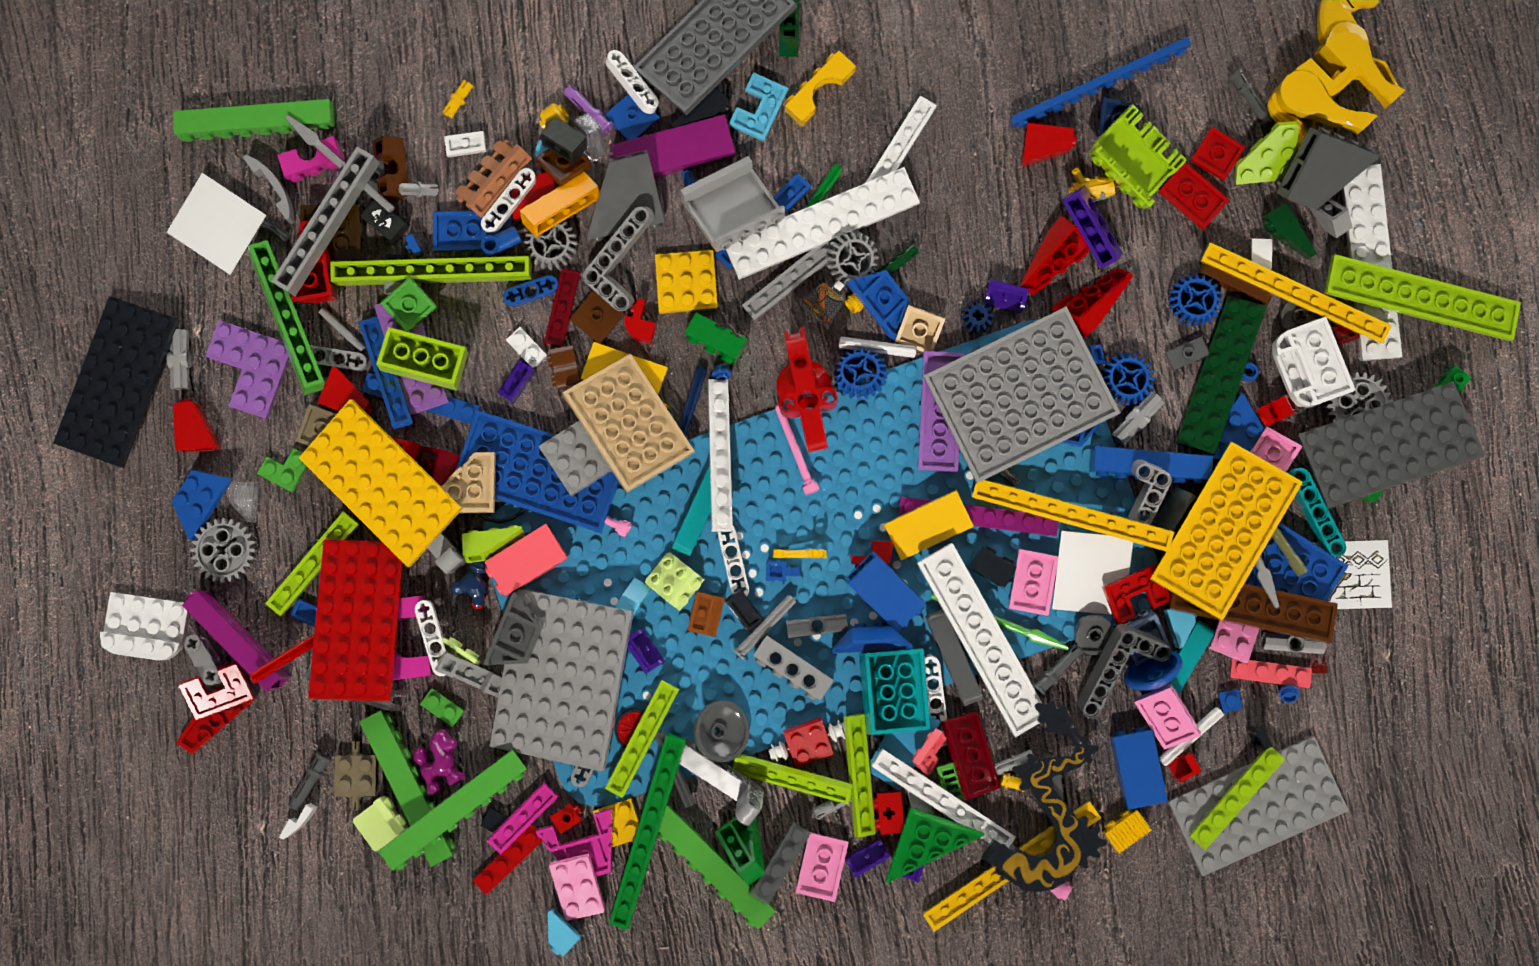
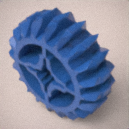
M1197 273L1193 274L1192 277L1187 274L1185 279L1181 277L1178 279V283L1173 284L1175 290H1170L1169 294L1174 297H1170L1168 302L1174 303L1169 306V309L1176 310L1172 315L1180 316L1178 322L1185 319V325L1187 326L1191 321L1193 327H1196L1198 322L1203 326L1206 321L1210 323L1212 317L1218 315L1217 310H1220L1221 306L1217 303H1221L1223 299L1217 297L1221 294V291H1215L1218 284L1213 286L1210 284L1212 278L1205 281V275L1199 278ZM1190 286H1198L1204 290L1196 291L1194 288H1191ZM1182 291L1185 292L1184 295L1186 297V303L1184 305H1182L1181 303ZM1207 295L1209 297L1210 302L1208 310L1206 309V304L1204 302V299ZM1199 296H1202L1201 298L1198 299V300H1199L1198 302H1195V303L1193 302L1192 304L1189 305V303L1192 301V299L1197 298V297H1199ZM1192 308L1197 313L1199 312L1201 315L1191 314L1187 311V309Z
M863 348L860 352L854 349L853 354L846 352V358L841 356V363H836V369L834 370V376L836 377L834 380L838 384L837 388L842 390L844 396L849 393V398L851 399L857 396V400H860L861 396H864L867 400L869 394L875 397V391L881 392V386L886 384L887 367L883 365L884 360L882 358L879 359L877 353L872 355L871 350L864 353ZM868 365L872 366L876 370V375L873 374L872 371L868 370ZM845 374L853 378V384L846 380Z
M1127 352L1125 357L1120 353L1118 354V359L1113 356L1111 362H1106L1107 368L1102 369V373L1107 375L1102 377L1106 381L1113 399L1118 398L1117 404L1119 405L1123 400L1125 406L1130 404V400L1133 405H1136L1138 400L1142 402L1145 400L1144 396L1150 395L1148 390L1154 388L1149 383L1155 381V378L1149 377L1154 371L1147 370L1150 363L1144 365V357L1137 360L1138 354H1134L1131 358L1130 352ZM1122 364H1129L1137 369L1130 371L1123 367ZM1115 368L1117 369V374L1119 376V380L1116 384H1114L1113 382V372ZM1134 374L1130 381L1121 384L1128 375ZM1141 374L1142 386L1139 390L1136 379ZM1125 387L1134 394H1125L1118 389Z

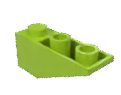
M512 525L504 529L490 528L487 531L479 532L472 530L462 534L463 557L467 563L487 561L524 538V530L522 526Z

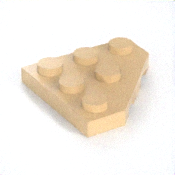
M474 452L469 457V460L462 467H459L441 486L463 508L459 513H495L496 453Z

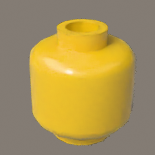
M553 103L540 112L541 120L539 123L543 129L554 118L568 123L567 118H569V115L561 104Z

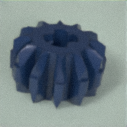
M975 300L974 305L968 302V308L963 307L962 312L964 314L960 316V319L967 320L962 326L966 327L969 325L968 332H971L973 328H975L976 334L980 333V328L986 332L987 326L993 324L989 320L994 318V314L989 313L992 307L985 308V301L981 306L979 301ZM975 313L981 316L979 321H977L976 317H973Z

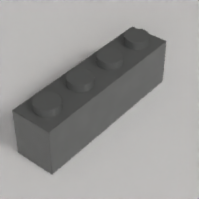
M795 822L789 824L764 866L765 874L754 882L748 895L764 905L769 904L811 833Z

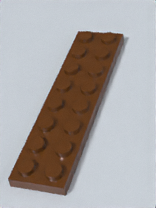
M1244 584L1222 620L1330 644L1333 639L1338 603L1275 590L1279 607L1275 608L1263 587ZM1172 592L1169 610L1219 620Z

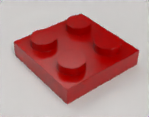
M1211 127L1190 161L1224 181L1245 146Z

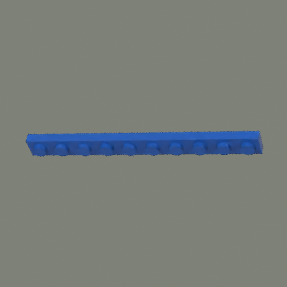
M1188 37L1022 111L1012 116L1009 123L1012 129L1015 127L1020 129L1033 119H1036V121L1041 120L1047 116L1046 113L1051 111L1054 113L1058 112L1068 103L1076 104L1082 100V97L1086 95L1091 97L1099 93V89L1104 87L1109 89L1115 86L1117 81L1124 79V81L1129 80L1135 76V73L1139 71L1144 73L1157 63L1162 65L1168 62L1170 57L1174 55L1176 57L1187 53L1191 42Z

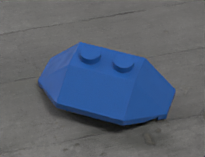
M886 622L874 623V627H866V623L854 624V628H850L834 645L831 653L913 649V645L892 626H886Z

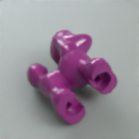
M443 729L436 731L429 741L430 750L434 753L435 758L432 763L428 762V753L424 747H417L413 752L414 760L420 765L421 775L426 781L427 795L429 797L438 795L446 790L445 785L438 782V776H445L449 786L466 780L465 774L456 771L454 767L453 752L451 750L457 746V742L455 739L450 738L448 732Z

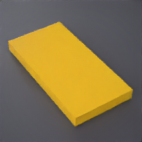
M593 342L580 379L585 380L629 354ZM632 355L657 395H659L668 367Z
M957 490L884 523L901 560L974 527Z

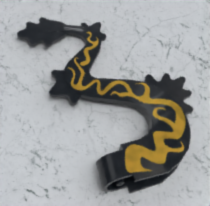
M1049 701L1045 705L1041 703L1035 704L1034 707L1039 713L1037 721L1047 724L1045 730L1048 733L1069 735L1074 744V752L1071 756L1045 757L1039 760L1029 753L1026 762L1013 766L1012 770L1021 779L1019 789L1021 791L1030 789L1032 795L1052 822L1055 830V839L1046 851L1037 854L1027 853L1012 844L1008 848L1006 845L993 839L980 857L993 867H997L995 873L1025 891L1042 892L1062 885L1070 879L1078 865L1087 869L1089 866L1088 856L1099 858L1098 848L1106 846L1108 843L1107 840L1098 837L1100 828L1088 829V818L1083 816L1078 819L1072 809L1051 786V779L1054 776L1075 770L1082 766L1085 761L1092 763L1091 755L1099 750L1098 746L1089 744L1088 737L1080 735L1067 712L1066 706L1062 705L1057 709L1053 701Z

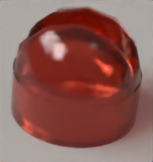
M1318 660L1313 662L1311 667L1312 673L1328 674V665L1324 660L1321 661V665H1318Z

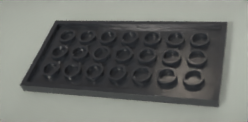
M109 296L53 444L125 468L180 320Z

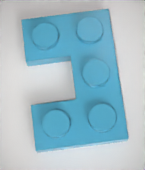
M753 72L745 92L762 100L755 115L737 107L729 122V127L765 142L789 88Z

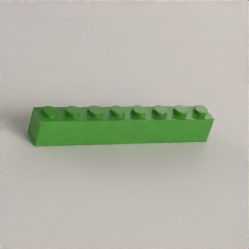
M330 99L173 111L174 134L186 142L193 141L194 138L211 140L213 137L219 136L227 139L232 138V135L250 137L252 134L258 133L264 136L271 135V132L289 134L290 131L296 130L286 119L287 115L309 129L328 131L329 128H335L334 104Z
M268 240L248 245L249 258L303 394L308 395L323 390L324 380L291 297L287 291L271 282L279 267Z
M380 710L359 721L410 826H412L437 806L434 802L430 801L427 795V786L421 783L419 779L421 776L416 766L412 765L410 761L412 758L407 748L403 747L401 743L403 738L400 732L395 730L392 725L394 722L392 715L386 712V710ZM446 831L441 834L442 839L436 844L432 845L429 843L424 847L426 850L424 855L430 867L456 854V845L452 838H448Z
M511 750L378 850V852L392 871L396 868L400 871L409 864L407 860L414 855L417 858L426 851L424 849L429 843L434 845L441 840L443 832L448 830L450 833L459 826V820L463 817L467 820L474 815L476 807L480 804L482 807L486 806L492 801V795L496 792L500 795L507 790L509 782L513 779L517 782L525 776L524 771L527 768L515 752Z
M667 804L658 836L664 842L669 841L673 845L672 850L680 857L683 855L688 860L686 863L692 870L695 871L697 869L703 874L701 878L708 885L712 883L717 888L715 892L722 899L727 898L731 902L730 907L738 914L741 912L746 917L744 920L750 927L754 928L755 926L757 929H760L776 912V909L770 903L764 905L748 895L752 885H747L736 869L678 812Z

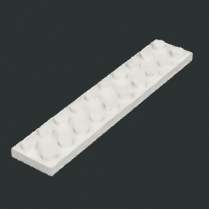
M1381 164L1370 165L1342 188L1343 207L1349 210L1353 227L1346 232L1349 258L1392 269ZM1354 302L1355 309L1392 325L1383 344L1359 334L1360 361L1401 358L1402 349L1397 312Z
M903 167L788 215L778 224H772L762 232L750 235L746 240L731 245L726 251L740 280L831 242L837 236L842 237L844 232L849 234L850 231H857L919 205L920 202Z
M953 543L917 562L918 567L952 624L954 631L1012 734L1017 737L1039 724L1040 722L1037 721L1039 713L1034 706L1036 703L1042 704Z

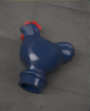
M474 562L469 565L471 572L463 575L459 581H454L450 587L452 593L456 595L462 593L472 595L473 602L471 606L476 610L482 609L483 605L486 604L484 594L487 587L482 574H486L484 568L487 566L480 562Z

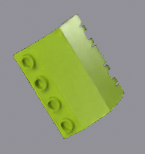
M1131 104L1095 141L1088 154L1097 166H1101L1106 171V176L1111 180H1115L1120 185L1119 189L1133 199L1132 202L1138 208L1146 209L1155 202L1153 199L1150 200L1151 196L1171 175L1178 171L1187 159L1181 153L1177 155L1179 153L1177 149L1172 150L1165 158L1161 153L1168 148L1170 142L1168 140L1164 141L1166 139L1165 136L1155 126L1151 127L1152 123L1150 121L1144 123L1138 130L1135 124L1142 119L1143 114L1139 112L1135 115L1139 110L1134 104Z

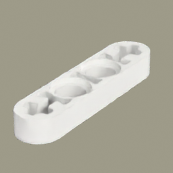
M617 50L610 51L605 60L607 67L644 113H654L659 104L657 97L621 52ZM622 72L629 73L631 77H624ZM633 87H640L642 92L635 91Z
M524 168L520 170L483 217L481 226L486 233L494 234L498 232L535 185L536 175L531 169ZM529 174H531V181L529 182L528 180H526L524 182L523 186L525 187V189L523 190L522 187L517 184V182L522 184L524 181L523 175L528 176ZM512 189L520 190L518 198L510 197L509 194ZM501 204L508 206V211L504 214H500L497 211L498 206ZM495 213L501 220L499 221L497 218L494 220L495 217L492 214ZM494 220L493 223L495 227H489L487 229L488 225L486 224V222H492Z
M732 525V533L729 536L730 540L735 539V543L730 542L723 545V541H727L726 536L718 532L731 593H735L734 590L737 589V583L732 584V580H739L744 577V582L740 581L742 588H746L744 593L748 596L749 586L736 530ZM734 546L737 549V554L734 557H728L725 553L727 547ZM734 565H738L742 569L741 574L737 577L730 574V568Z
M422 600L416 604L415 614L430 664L436 675L445 676L435 670L439 659L434 660L433 658L448 652L446 644L442 642L444 637L436 610L430 600ZM422 604L429 606L430 609L427 611L428 617L432 615L433 619L422 621V618H426L425 613L420 612ZM427 623H433L436 626V631L433 634L426 632L425 625ZM433 642L441 644L442 649L439 653H434L431 650Z
M934 655L924 656L925 664H928V660L931 659L933 663H936V665L932 666L933 673L937 672V675L930 674V669L928 666H925V673L930 674L926 676V685L930 679H936L939 682L935 689H930L927 686L929 714L938 713L940 721L947 720L940 663ZM938 698L941 700L939 708H931L930 702L932 699ZM940 724V727L937 729L941 732H944L942 725Z

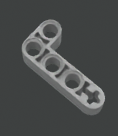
M1139 459L1133 462L1131 472L1145 483L1127 519L1151 525L1171 484L1172 478L1163 468ZM1142 466H1146V471L1143 474H1139V469ZM1164 474L1163 480L1157 482L1158 475ZM1155 492L1154 498L1148 500L1149 493ZM1142 510H1146V515L1139 518V513Z

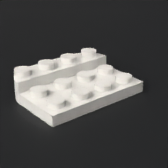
M1327 317L1290 329L1278 336L1272 343L1274 360L1287 393L1296 406L1313 407L1355 391Z
M110 592L104 631L100 632L101 646L117 655L152 660H169L176 656L184 647L190 613L182 606L184 602Z

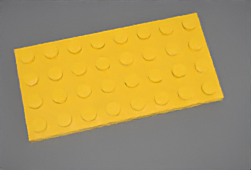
M352 399L343 406L299 457L407 567H411L463 509Z
M1230 442L1171 542L1169 552L1166 551L1150 579L1222 621L1303 482L1235 443Z

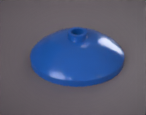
M1171 651V657L1164 662L1150 658L1137 666L1132 663L1124 673L1123 679L1125 684L1132 689L1141 691L1161 688L1172 681L1180 672L1183 665L1181 656Z

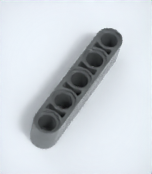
M943 609L926 615L925 618L963 706L965 707L982 700L981 691L952 624Z

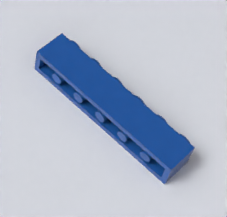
M1100 446L1091 448L1090 472L1096 473V476L1107 477L1108 474H1115V478L1135 476L1131 472V466L1134 461L1139 459L1163 468L1174 479V483H1186L1187 480L1193 481L1195 485H1205L1213 470V456ZM1142 466L1139 469V474H1143L1146 471V466ZM1164 474L1158 475L1156 481H1162Z

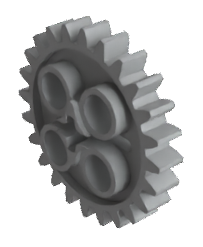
M1358 372L1354 373L1353 378L1350 375L1355 391L1328 401L1331 404L1325 406L1326 409H1331L1327 416L1334 417L1331 423L1350 417L1353 413L1359 414L1370 410V402L1375 403L1377 407L1393 402V400H1387L1391 392H1384L1387 385L1381 387L1380 383L1382 380L1380 379L1375 382V375L1367 378L1366 372L1361 377ZM1358 386L1365 389V395H1360L1357 392ZM1370 394L1374 395L1373 398H1371L1370 400H1368L1367 402H1365L1349 414H1344L1346 410H1348L1349 408H1351L1352 406H1354ZM1341 397L1348 399V407L1341 404Z
M222 518L221 522L219 519H214V525L211 522H207V529L200 527L202 534L195 533L198 541L191 542L196 545V548L190 549V551L196 552V555L191 557V559L198 561L194 567H201L199 573H206V579H210L213 576V582H217L219 578L221 583H226L227 579L229 582H234V576L237 579H241L240 572L248 574L246 567H253L250 560H256V558L252 556V553L258 552V550L252 549V546L257 542L250 541L254 534H246L249 528H242L243 523L238 522L235 525L234 519H231L229 523L226 518ZM226 531L228 538L223 542L221 534ZM211 545L213 547V553L209 556L207 554V548ZM238 545H240L242 551L240 555L237 556L235 554V548ZM222 547H226V548H225L226 554H222V553H223ZM225 559L227 561V567L224 570H222L220 567V563L222 560Z

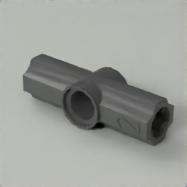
M846 614L786 620L788 638L848 631ZM820 620L823 624L822 630L814 631L811 627L812 622Z

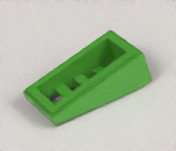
M953 761L936 766L941 788L947 791L946 787L957 784L958 788L947 792L950 794L960 792V796L956 798L964 801ZM953 769V773L943 776L942 772ZM951 777H955L956 779L948 783H945L944 781L945 779Z

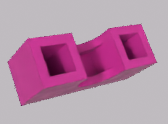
M334 136L320 140L345 162L339 143ZM297 149L277 155L284 177L289 182H299L308 175L316 176L321 174L323 170L338 168L318 149L315 157L308 161L302 159Z

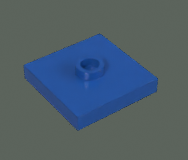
M629 94L605 114V117L614 124V127L627 141L641 137L660 120V117L655 112L652 114L644 113Z

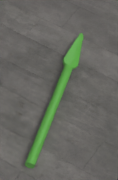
M932 593L930 599L938 601L934 593ZM993 615L999 626L1027 636L1034 643L1068 650L1067 645L1039 629L1031 630Z

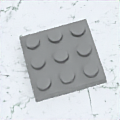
M580 421L539 445L540 450L571 497L612 471Z

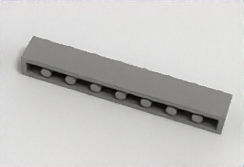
M356 147L271 282L291 295H297L380 164L373 155Z

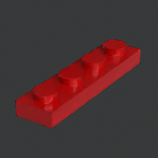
M533 823L501 855L497 856L472 880L485 895L543 841L536 834L537 828Z

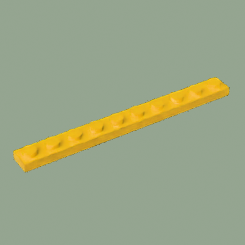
M1211 242L1208 244L1200 260L1321 317H1327L1328 320L1380 344L1384 343L1392 325Z
M986 479L975 484L972 495L973 498L1169 552L1174 531Z
M1087 801L1073 811L1078 819L1083 816L1088 818L1087 828L1101 819L1090 801ZM1053 825L1019 847V849L1032 854L1046 851L1055 839ZM991 866L922 914L935 932L1007 883L1008 880L995 873L997 867Z

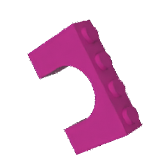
M427 596L400 598L398 622L406 618L416 617V604L422 600H427ZM422 604L420 612H424L425 616H428V606ZM396 652L393 680L434 675L428 656L407 658Z

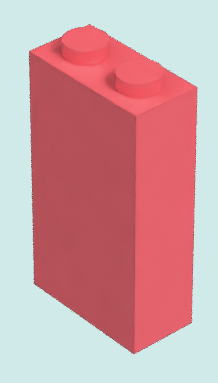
M545 524L485 561L487 567L484 569L490 578L494 577L497 584L495 587L500 595L504 594L508 597L518 591V589L523 588L568 560L569 557L549 525Z

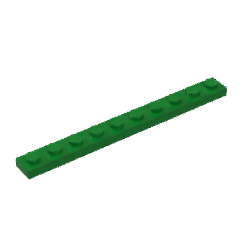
M669 733L665 737L609 924L627 931L631 925L687 742L686 739Z

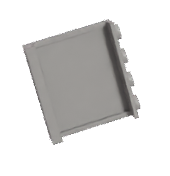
M749 156L680 190L681 202L716 253L728 249L739 241L746 240L756 232H762L772 224H778L785 218L784 205L779 207L752 169V160Z

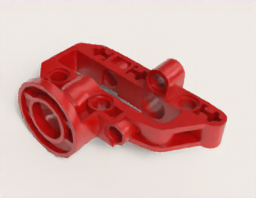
M804 327L800 328V333L790 335L788 330L784 331L789 364L781 370L777 379V394L780 398L779 411L785 418L800 417L808 453L828 449L821 413L831 411L837 406V392L834 388H831V379L827 370L819 363L810 360ZM829 396L834 398L833 401L827 402ZM785 405L790 410L783 409V406Z

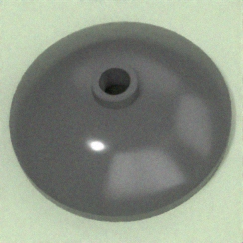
M715 701L705 706L699 713L694 726L696 745L700 752L712 761L728 762L738 757L745 749L749 739V723L743 710L729 701Z

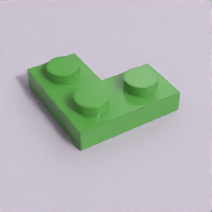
M293 448L284 465L266 456L257 474L294 493L307 466L299 459L302 452Z

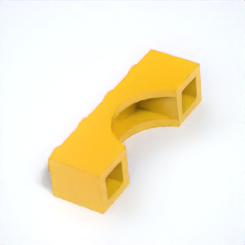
M840 51L835 55L832 53L826 59V64L822 68L818 67L813 72V78L809 82H803L798 89L799 92L795 96L791 95L786 100L785 112L801 127L815 114L816 107L813 103L815 91L822 85L829 83L842 86L855 73L856 66Z

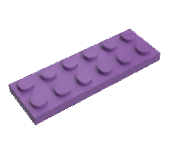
M381 304L374 305L384 337L388 327L405 331ZM422 321L409 332L427 337ZM398 376L411 415L449 403L444 387Z
M923 352L918 470L958 472L959 448L923 376L963 357L964 353Z

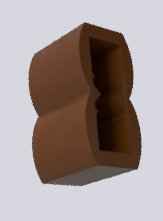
M574 346L551 349L547 360L549 367H553L554 374H551L552 385L556 386L558 390H563L580 383L581 379Z

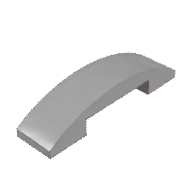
M248 155L243 156L255 175L259 178L263 175L266 176L282 199L276 206L291 225L295 223L293 205L281 181L258 160Z
M443 653L435 668L437 672L451 678L454 677L481 689L483 692L497 698L499 697L501 676L451 653Z

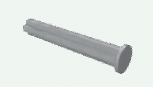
M787 595L764 621L736 649L733 648L732 650L744 661L743 657L796 603V600L791 595Z

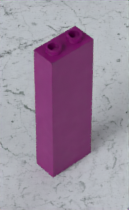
M725 114L611 145L613 151L609 152L610 157L614 158L648 150L654 179L735 157V149Z
M193 591L186 596V602L182 606L249 675L274 659L210 592ZM281 667L259 681L258 684L265 691H275L291 675Z

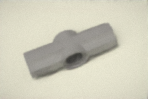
M175 330L170 352L167 354V365L170 369V389L172 390L190 389L189 368L192 367V355L189 351L188 330Z
M1153 391L1150 392V395L1138 406H1135L1124 418L1125 420L1113 431L1111 436L1114 440L1125 446L1137 432H1140L1150 422L1151 417L1163 406L1164 401Z
M1263 632L1261 637L1262 650L1324 654L1326 650V643L1291 635ZM1292 638L1297 641V646L1294 649L1290 646Z

